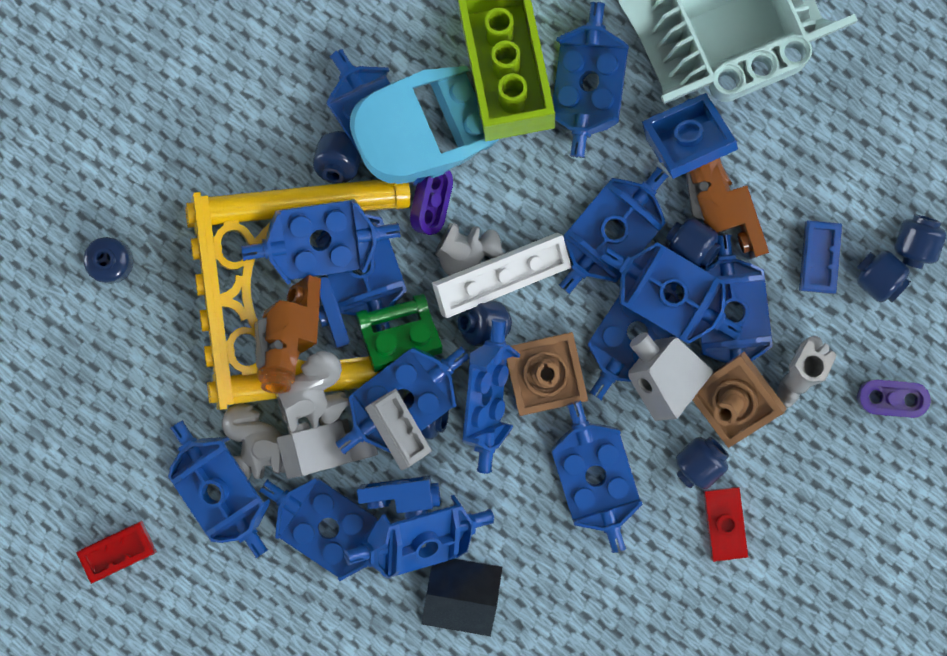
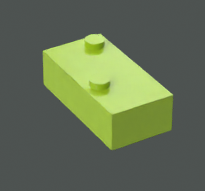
M458 0L485 142L554 129L555 110L531 0Z

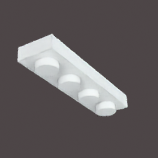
M555 233L432 282L441 315L449 318L474 308L480 303H486L571 268V263L563 235Z

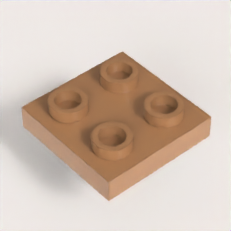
M573 332L511 346L520 353V358H507L519 416L567 406L569 403L575 404V401L579 400L581 402L588 401Z
M745 352L714 371L692 399L728 448L776 419L787 409Z

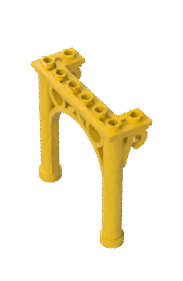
M376 179L208 197V195L201 196L200 192L193 193L191 202L186 203L185 212L187 227L194 228L195 236H197V238L191 239L193 260L200 259L201 274H195L197 296L204 295L206 310H199L202 332L209 331L210 345L204 346L206 368L213 367L214 371L212 375L213 381L207 382L209 404L216 403L217 410L227 409V405L277 399L276 394L283 391L289 382L262 379L257 375L256 362L253 365L244 366L236 360L234 349L236 338L243 334H248L255 338L254 324L258 319L251 297V275L255 259L245 261L242 259L238 262L227 260L222 253L221 239L223 235L231 231L238 232L244 237L248 245L260 244L262 239L266 238L270 223L262 229L256 238L245 226L239 223L272 219L276 210L355 199L364 212L409 208V182L395 184ZM223 224L213 237L212 226ZM216 260L222 267L228 270H238L243 267L242 276L235 275V282L232 288L220 294ZM240 290L242 304L233 299L239 294ZM222 307L234 310L241 322L247 319L250 328L241 327L236 329L229 335L226 341ZM369 356L340 360L342 367L340 378L334 385L325 389L324 392L360 388L381 371L374 373ZM298 359L295 376L302 373L301 367L306 361ZM229 364L235 370L241 372V374L230 376Z

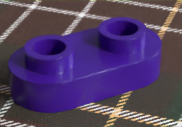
M450 170L435 178L428 176L422 182L417 183L410 212V223L417 233L434 235L442 229L453 188V176Z
M872 379L864 382L857 393V401L861 409L874 415L917 418L927 412L931 403L928 390L923 385L914 382ZM873 390L878 391L880 394V400L875 404L869 399V395ZM909 393L915 397V403L910 407L904 402L905 396Z

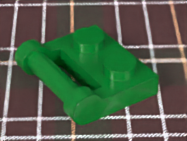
M423 293L413 296V300L371 312H367L366 309L355 312L356 321L374 373L385 369L412 347L433 356L442 354L443 346ZM417 313L418 321L373 332V325Z

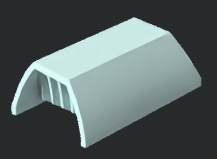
M618 0L641 39L663 91L661 96L663 104L708 85L711 95L716 100L729 102L798 73L806 65L812 55L810 42L855 24L858 21L855 14L839 21L824 19L815 0ZM795 48L801 54V61H790L785 56V49ZM753 62H762L768 67L769 73L765 76L757 75L752 70L751 64ZM724 75L732 77L736 83V88L732 90L722 88L718 78Z

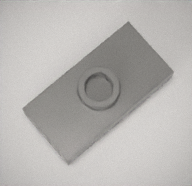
M397 389L389 391L365 407L401 471L409 468L432 452Z

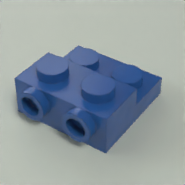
M707 93L688 99L682 104L642 121L647 142L659 162H663L672 179L738 150L736 139Z
M431 475L363 484L357 489L358 504L367 503L368 509L388 507L391 500L395 499L396 513H405L406 519L426 514L428 509L440 507L441 504L439 483H432Z

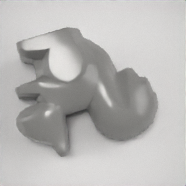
M449 223L436 248L435 255L439 258L445 273L450 276L480 264L484 256L495 258L504 254L498 233L490 229L479 239V227L474 226L468 236L459 233L457 224Z
M811 336L799 345L794 352L795 356L789 364V373L782 378L779 384L777 396L786 408L791 407L799 399L800 394L806 393L810 387L824 382L831 370L836 354L833 351H829V345L823 344L818 336Z
M318 351L316 354L307 357V361L301 367L302 373L293 377L287 383L284 390L276 394L283 420L287 422L291 433L296 431L298 419L302 417H307L311 426L315 429L318 427L319 418L326 424H332L340 417L344 408L350 405L349 399L345 398V392L325 395L324 392L325 389L338 381L342 372L341 362L335 354L327 351Z
M239 403L233 404L225 411L222 419V429L231 440L242 442L240 455L233 457L247 479L250 478L251 473L254 479H262L265 466H271L275 473H286L276 438L283 435L271 424L259 421L260 414L253 409V406Z

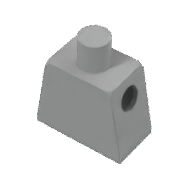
M643 332L637 335L630 343V347L638 355L639 359L629 370L628 377L655 421L677 419L714 373L713 370L676 337L653 341L647 332Z

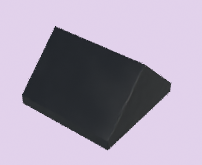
M457 558L431 565L421 625L491 637L503 567Z

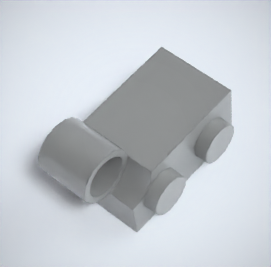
M340 417L332 424H326L320 418V426L315 429L310 428L309 422L298 424L296 431L292 433L288 427L289 434L276 437L287 479L305 476L378 455L377 447L365 441L359 442L346 454H343L341 448L351 440L338 448L335 442L351 430L348 419L341 420Z

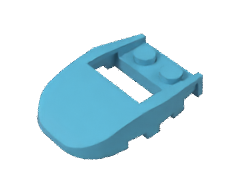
M467 66L422 70L371 93L354 106L350 116L351 134L365 166L374 176L384 182L395 184L414 182L417 178L428 176L435 178L443 175L455 166L470 160L483 149H489L499 140L485 142L477 98L466 74L469 71ZM431 84L458 148L444 153L440 152L415 95L414 88Z

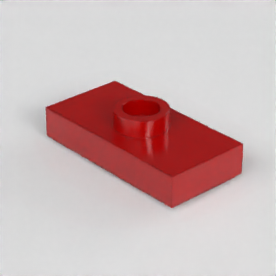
M740 487L703 491L712 561L749 558Z
M143 521L76 552L91 584L157 553Z

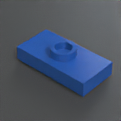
M805 221L799 291L836 294L842 223Z
M327 276L320 278L321 306H319V320L321 326H329L336 349L348 346L350 340L330 280Z

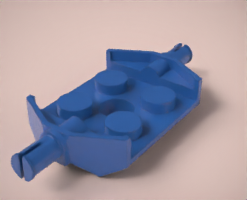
M590 2L589 20L586 25L565 33L556 39L560 43L553 94L555 120L572 131L571 135L573 138L570 156L576 158H585L586 140L591 138V134L608 130L619 123L629 46L607 31L606 27L602 24L605 3ZM589 74H597L599 77V84L593 91H585L583 88V81Z
M340 49L330 56L341 74L339 76L340 81L332 91L326 104L358 151L350 130L352 110L362 98L390 84L386 77L390 70L388 67H355L351 64L343 49ZM426 177L417 178L412 184L416 185L417 183L422 182Z
M657 167L646 182L643 181L642 184L611 178L564 234L563 237L572 263V270L558 285L564 289L569 281L573 279L565 292L570 295L577 284L586 277L616 283L620 279L621 273L618 272V269L601 260L602 256L606 254V249L610 247V249L620 255L632 258L642 252L666 224L662 209L655 197L656 190L669 177L664 172L654 182L663 171L662 169ZM618 220L623 224L624 235L620 239L613 240L607 237L605 225L608 221Z
M355 199L276 210L270 222L266 238L262 239L260 244L242 245L243 261L258 258L269 259L287 284H291V280L305 278L308 275L320 276L359 269L362 273H365L377 245L376 242L384 239L400 238V227L398 222L377 226L376 222L372 223ZM317 230L328 232L330 236L328 243L323 247L312 246L310 237L313 232Z
M366 214L372 223L376 222L377 226L384 225L382 217ZM323 230L315 240L317 247H323L328 243L330 237L328 232ZM389 239L376 242L377 245L370 260L371 267L366 274L357 275L353 271L327 274L341 314L355 316V312L366 309L367 312L389 307L395 305L407 292ZM389 322L375 325L377 332L383 330L382 326H384L385 330L391 328Z
M731 235L718 236V244L721 245V249L718 253L717 261L705 269V271L725 282L724 312L726 305L730 302H737L742 306L743 316L735 323L742 326L743 330L741 333H738L740 335L736 340L715 329L700 337L701 355L723 364L728 363L743 352L753 361L773 347L764 269L736 259V255H732Z
M658 242L632 258L629 256L626 258L610 249V247L606 249V254L602 256L601 260L618 269V272L621 273L619 304L621 306H625L684 341L683 343L685 344L695 341L713 329L722 331L734 340L739 337L740 334L738 333L742 332L743 327L726 318L724 313L725 282ZM673 282L681 286L683 297L678 303H670L665 299L663 291L667 284Z
M673 282L665 286L663 291L664 297L670 303H678L680 299L675 292L678 284ZM620 295L587 343L595 362L601 370L599 373L601 376L589 393L595 396L603 385L596 396L601 401L612 383L614 384L616 381L631 382L628 377L629 370L639 359L638 355L630 347L632 340L627 335V328L632 322L644 324L648 335L653 341L675 337L627 307L621 306L619 304Z
M499 318L491 320L490 340L485 341V345L470 353L468 368L469 378L462 442L474 447V451L479 452L477 472L483 474L492 472L493 453H495V449L499 448L513 428V425L501 422L505 412L503 395L504 385L509 376V369L506 366L507 358H520V353L506 344L505 331L507 320Z
M461 346L446 359L444 357L439 359L425 351L412 347L349 396L354 426L348 434L335 442L338 448L351 440L341 448V452L346 454L359 442L364 441L390 452L365 407L394 389H397V391L407 389L413 394L414 403L407 409L420 431L452 407H456L457 402L452 374L455 372V369L470 359V356L466 353L455 361L456 358L465 352V349Z
M581 400L575 401L578 415L573 403L567 404L573 423L571 424L572 428L551 448V452L574 525L604 531L607 534L611 552L618 553L615 539H617L620 551L626 549L620 531L621 526L643 504L638 495L620 430L611 426L589 423V420H586ZM592 466H600L605 471V477L599 484H591L586 481V471Z
M183 420L172 426L170 429L182 446L178 448L180 452L170 466L168 477L209 540L217 543L237 540L241 543L245 541L255 558L268 551V548H266L256 533L258 532L256 528L259 527L271 501L268 499L263 502L224 444L230 439L228 437L200 438L197 440L196 437L192 436ZM209 484H214L220 489V501L213 500L208 495L207 487Z
M317 477L292 491H283L267 479L259 492L277 503L276 539L280 538L337 576L339 581L367 566L379 571L375 564H370L368 560L348 565L344 556L345 550L364 546V543H367V538L379 520L377 517ZM332 518L337 521L339 532L335 537L327 538L320 533L319 524L323 519Z
M451 495L454 506L390 523L386 515L383 514L367 538V543H364V546L344 551L346 563L351 565L368 560L370 564H375L383 577L387 579L458 558L468 552L471 537L475 534L476 528L494 524L493 512L491 509H487L479 513L468 514L456 496Z

